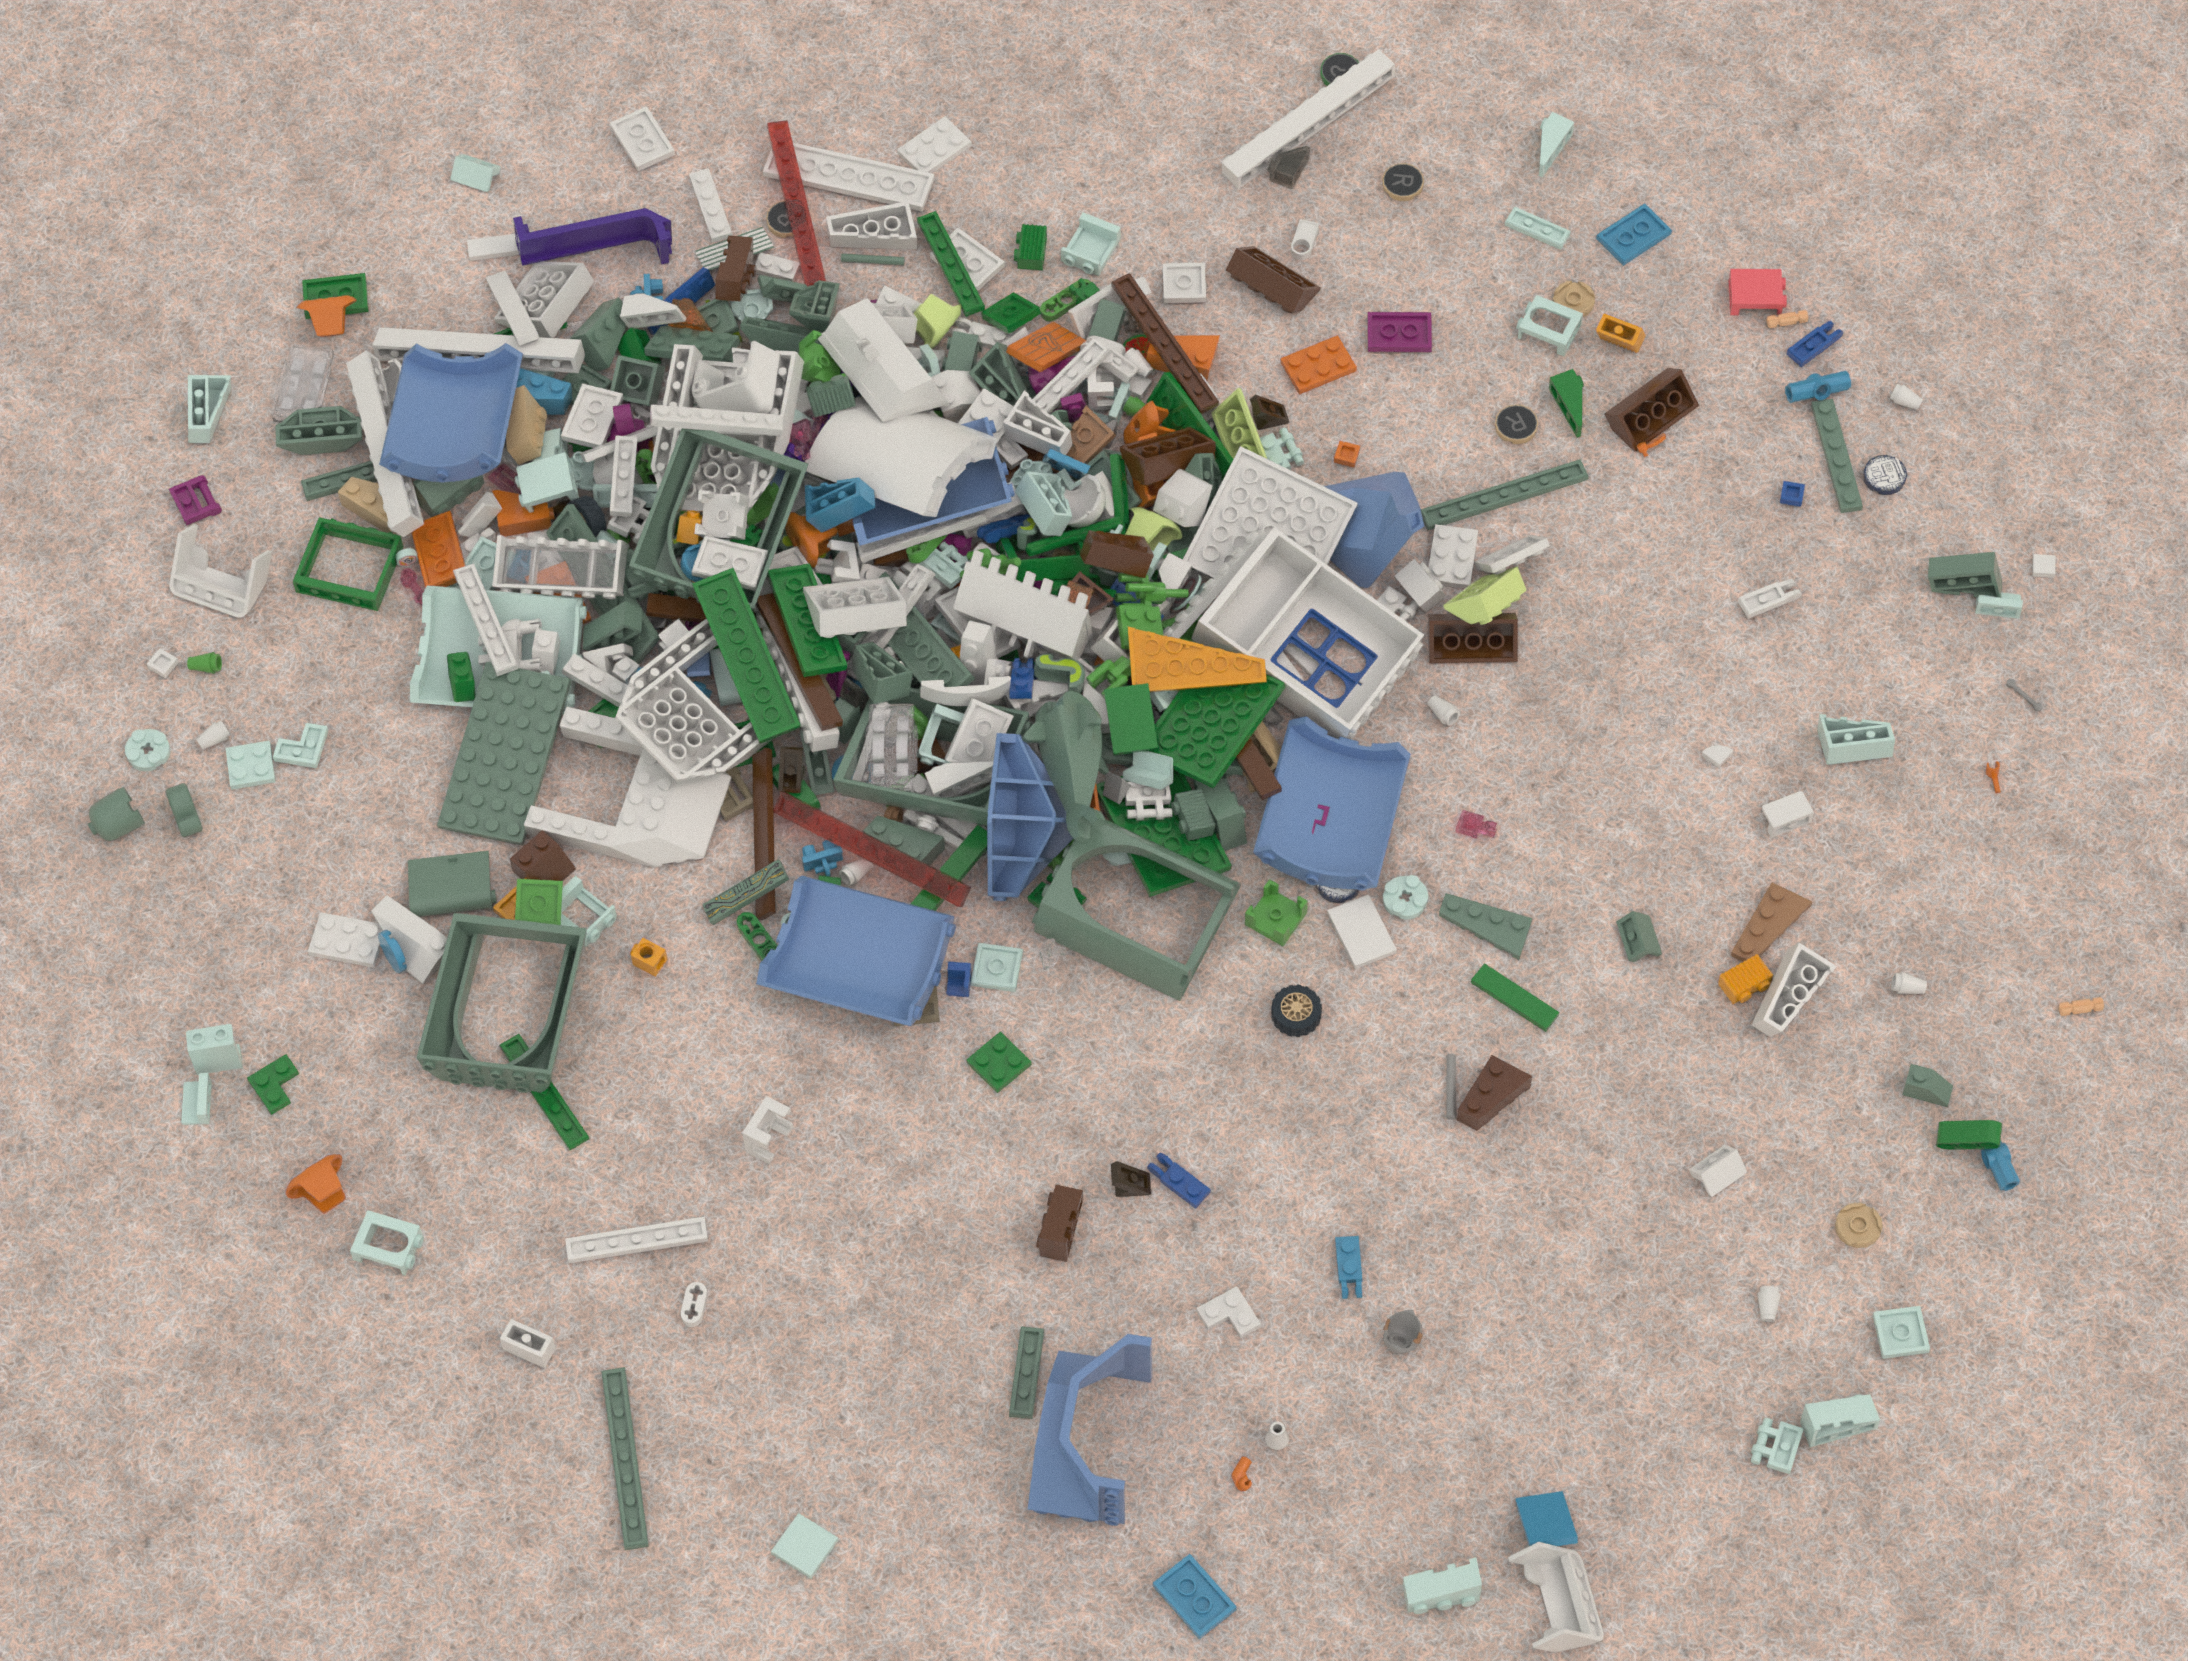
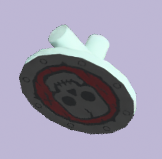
M1195 573L1189 576L1182 588L1188 589V598H1176L1171 609L1175 611L1181 609L1195 595H1199L1204 590L1203 586L1205 583L1203 582L1200 586L1202 579L1199 574Z

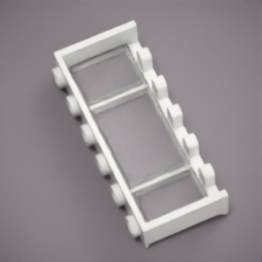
M498 535L492 587L503 592L515 591L528 594L538 592L541 595L561 593V596L566 597L582 594L584 598H595V595H603L605 599H616V596H624L623 586L626 557L630 545L622 540H617V543H610L607 540L589 542L586 539H578V542L568 541L564 538H557V541H551L543 537H537L536 540H528L521 536H516V539H508Z

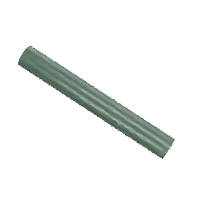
M842 253L841 262L904 265L905 257Z

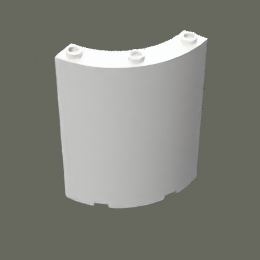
M863 396L855 398L856 406L839 410L831 415L815 439L809 454L805 458V463H808L806 470L808 473L835 483L838 480L859 477L874 490L875 498L923 516L937 517L941 503L947 493L946 486L950 480H955L966 469V464L969 462L975 463L983 459H992L998 438L925 411L882 422Z

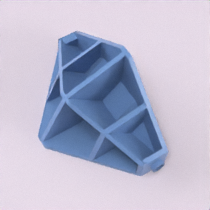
M1395 471L1324 486L1358 503L1330 560L1359 587H1371L1409 538L1424 527L1419 503L1405 472Z
M997 733L987 819L988 896H993V901H1007V897H1019L1020 893L1041 873L1052 859L1073 840V837L1067 829L1066 811L1043 762L1031 747L1022 740L1020 734Z

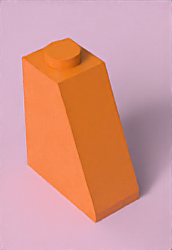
M492 490V493L502 507V510L496 516L500 535L504 537L549 529L552 525L551 520H555L553 507H548L547 502L533 506L534 512L529 513L526 507H522L520 504V494Z

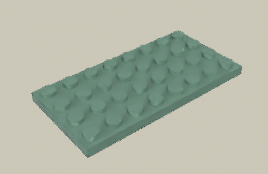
M485 663L437 823L438 828L524 845L527 835L524 823L530 806L536 805L572 681L570 678L520 668L497 676L492 663Z

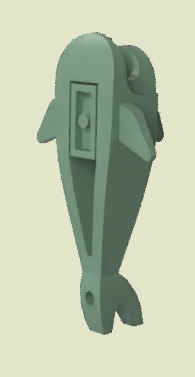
M1067 691L1057 702H1045L1036 713V722L1023 735L1022 740L1026 743H1039L1044 765L1066 811L1067 829L1074 840L1086 844L1090 839L1091 825L1094 824L1102 827L1106 822L1103 814L1091 808L1090 803L1098 771L1106 775L1109 769L1101 756L1102 718L1086 697L1075 691Z

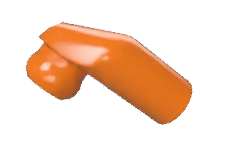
M1244 1456L1240 1458L1231 1474L1235 1487L1240 1491H1247L1252 1485L1251 1480L1248 1479L1246 1474L1252 1462Z

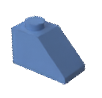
M710 651L687 668L688 677L712 676Z

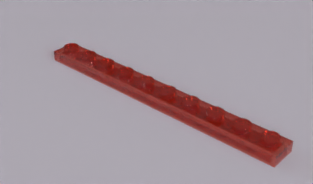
M788 120L767 123V131L803 282L808 287L814 285L818 280L826 281Z
M780 792L773 809L775 814L957 907L964 906L971 886L786 792Z

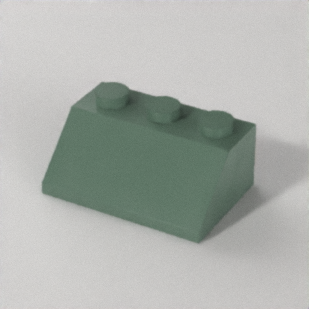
M483 475L467 480L444 483L417 479L413 482L419 506L430 517H434L449 511L457 504L463 503L472 492L480 490L485 482Z

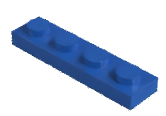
M704 267L701 268L663 301L678 306L682 313L685 312L715 286L709 270ZM668 324L648 326L647 328L650 334L655 335L661 326H668Z

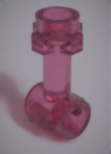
M812 414L811 419L814 422L811 429L804 432L802 438L805 447L811 449L822 423L826 424L828 414L814 417Z
M405 568L401 572V584L412 589L415 594L413 597L414 601L422 606L424 591L416 582L417 575L414 570Z

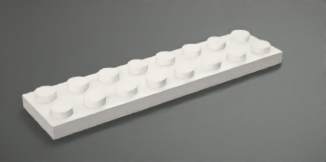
M775 139L763 170V176L890 205L908 201L910 209L923 212L935 179L932 173Z

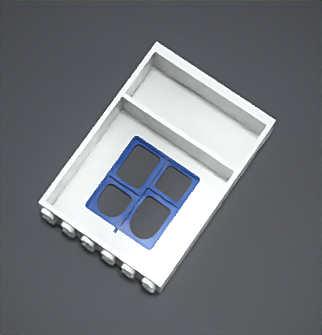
M1275 527L1199 619L1191 638L1204 646L1265 659L1266 674L1284 682L1286 686L1277 699L1278 702L1299 717L1307 716L1314 723L1327 730V735L1336 739L1341 736L1351 740L1356 736L1359 727H1363L1367 722L1370 713L1373 710L1375 711L1381 704V699L1384 695H1388L1392 690L1397 678L1400 679L1403 676L1409 663L1412 664L1419 655L1418 652L1424 645L1421 643L1424 637L1423 633ZM1309 618L1315 619L1330 630L1329 636L1317 649L1310 646L1297 635ZM1337 639H1343L1364 655L1366 665L1362 671L1349 673L1326 657L1327 651ZM1289 644H1294L1319 663L1317 669L1306 681L1301 680L1277 662V658ZM1326 671L1333 672L1343 680L1345 693L1340 698L1329 699L1315 690V684Z

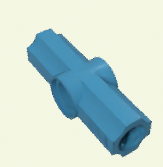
M1847 371L1824 376L1814 373L1808 376L1806 380L1787 384L1785 386V394L1790 403L1810 398L1824 400L1832 393L1849 390L1851 388V379Z
M2000 1142V1147L1997 1149H1981L1982 1160L1986 1168L1991 1169L2000 1190L2008 1191L2019 1185L2020 1180L2011 1163V1154L2006 1143Z

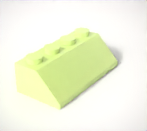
M1237 388L1211 412L1222 444L1233 459L1240 446L1267 459L1242 390Z
M1518 567L1506 569V571L1495 575L1492 573L1480 577L1445 603L1443 607L1470 624L1480 622V625L1491 622L1493 620L1492 617L1500 615L1502 613L1501 610L1509 608L1511 603L1521 599L1520 595L1527 590Z

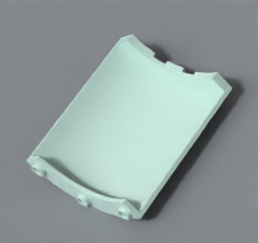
M426 586L422 595V623H426V627L424 629V636H420L418 656H421L420 665H415L410 681V702L473 707L474 700L454 702L448 675L447 655L457 652L469 653L476 694L483 673V665H479L478 656L487 654V652H484L482 646L478 645V637L480 635L460 588ZM485 590L501 627L512 619L528 621L539 618L542 623V627H540L542 630L558 632L561 642L555 676L568 678L562 674L564 666L573 654L583 658V655H580L583 619H586L587 607L583 606V598ZM535 633L525 634L522 637V660L532 659ZM572 679L562 715H564L566 706L574 707L575 705L574 690L576 682Z

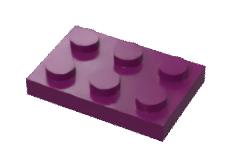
M1368 312V352H1432L1431 312Z

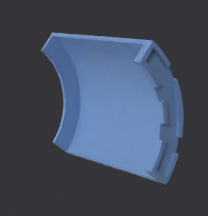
M416 343L404 354L379 465L391 472L400 473L410 478L441 483L475 478L497 467L501 462L523 353L505 343L501 347L485 353V356L481 358L455 356V359L444 358L442 354L426 349Z
M988 417L961 424L993 436V433H996L994 421H989ZM995 447L992 459H983L975 463L969 462L966 464V469L955 480H950L946 486L947 493L941 503L937 517L923 516L875 498V508L852 518L859 546L1012 502L1011 497L1015 496L1012 483L1007 484L1005 475L1009 474L1005 462L1001 463L997 447Z
M1307 716L1289 720L1274 774L1282 787V792L1268 797L1253 853L1263 863L1289 876L1303 880L1309 885L1357 889L1361 891L1376 888L1411 754L1399 742L1372 743L1371 747L1359 745V741L1341 736L1336 739L1327 735V730L1314 723ZM1318 804L1330 807L1325 826L1316 824L1312 834L1314 820L1322 821L1324 810L1317 808Z
M800 876L796 879L787 909L791 911L788 923L782 924L776 942L779 943L776 950L771 949L763 961L760 962L756 984L907 1026H912L916 1020H920L934 986H938L940 983V970L950 937L954 936L956 925L953 924L955 916L806 876Z

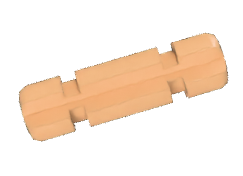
M1801 310L1798 313L1778 314L1777 317L1776 315L1767 316L1766 323L1768 328H1775L1777 325L1780 327L1797 324L1798 321L1799 323L1808 322V313L1806 310Z
M2096 997L2093 1000L2082 999L2071 1001V1003L2061 1002L2058 1009L2061 1016H2067L2070 1013L2073 1015L2088 1013L2091 1010L2102 1011L2104 1009L2103 998Z

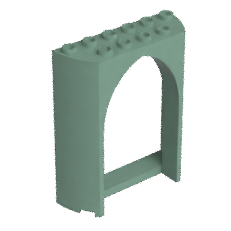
M682 428L629 567L632 569L634 576L654 584L655 588L664 592L668 590L674 591L681 598L688 599V597L697 599L696 602L699 603L692 586L693 582L686 577L676 561L673 541L679 515L706 445L709 444L777 467L786 472L757 548L768 550V557L756 591L742 588L753 612L808 468V463L715 431Z
M910 688L909 696L885 701L890 704L889 708L892 709L888 722H885V729L894 714L910 717L907 711L914 705L929 720L932 710L937 703L921 698L919 689ZM869 698L833 779L837 792L842 793V796L987 826L991 784L977 792L963 796L934 797L851 780L878 703L873 704ZM988 704L1013 715L1006 734H1020L1023 737L1033 725L1029 721V712ZM946 705L945 707L965 714L968 706ZM941 719L935 736L936 739L952 742L959 725Z
M1106 819L1102 827L1092 824L1089 841L1084 844L1074 840L1071 846L1068 845L1062 856L1064 860L1061 866L1057 865L1052 874L1054 879L1051 884L1045 886L1039 910L1036 911L1032 919V923L1035 924L1034 932L1181 1001L1241 884ZM1114 852L1132 853L1153 860L1223 895L1186 965L1095 921L1083 909L1075 895L1072 885L1073 870L1084 861L1101 854Z
M454 913L416 1057L422 1065V1069L430 1072L442 1081H449L455 1085L465 1083L475 1087L490 1086L498 1090L514 1089L521 1093L529 1091L540 1093L545 1091L551 1083L586 940L587 928ZM483 935L566 944L548 1019L537 1041L524 1054L507 1064L475 1060L463 1045L462 1022Z

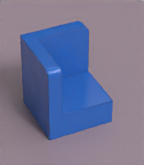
M948 962L947 995L969 997L972 975L971 963Z

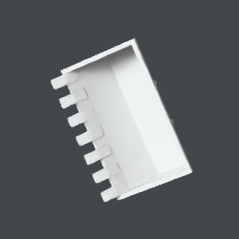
M975 550L971 562L966 561L953 609L963 617L990 625L995 643L1001 633L1011 636L1008 645L1013 648L1017 639L1027 642L1024 657L1026 658L1032 657L1039 647L1061 657L1072 658L1078 661L1088 642L1090 643L1093 637L1089 610L1085 609L1088 595L1079 592L1076 603L1068 601L1071 591L1069 587L1062 585L1057 597L1051 594L1052 580L1044 578L1041 589L1035 588L1033 585L1036 574L1027 571L1023 582L1016 580L1017 566L1009 564L1006 575L998 573L1001 564L1000 559L992 557L989 567H983L981 564L984 554Z

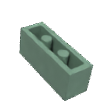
M624 601L583 626V649L591 651L622 644L642 631V608Z

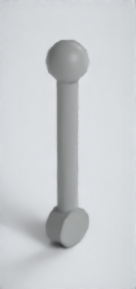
M2014 679L2007 680V687L2016 690L2034 706L2036 711L2042 710V704L2036 703L2015 685Z

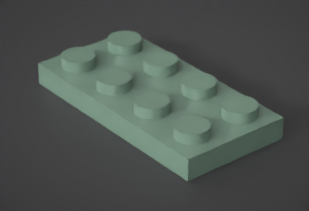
M661 326L644 350L645 356L672 359L674 344L695 345L703 355L702 360L727 362L732 355V347L737 348L740 339L739 335H731L729 333Z

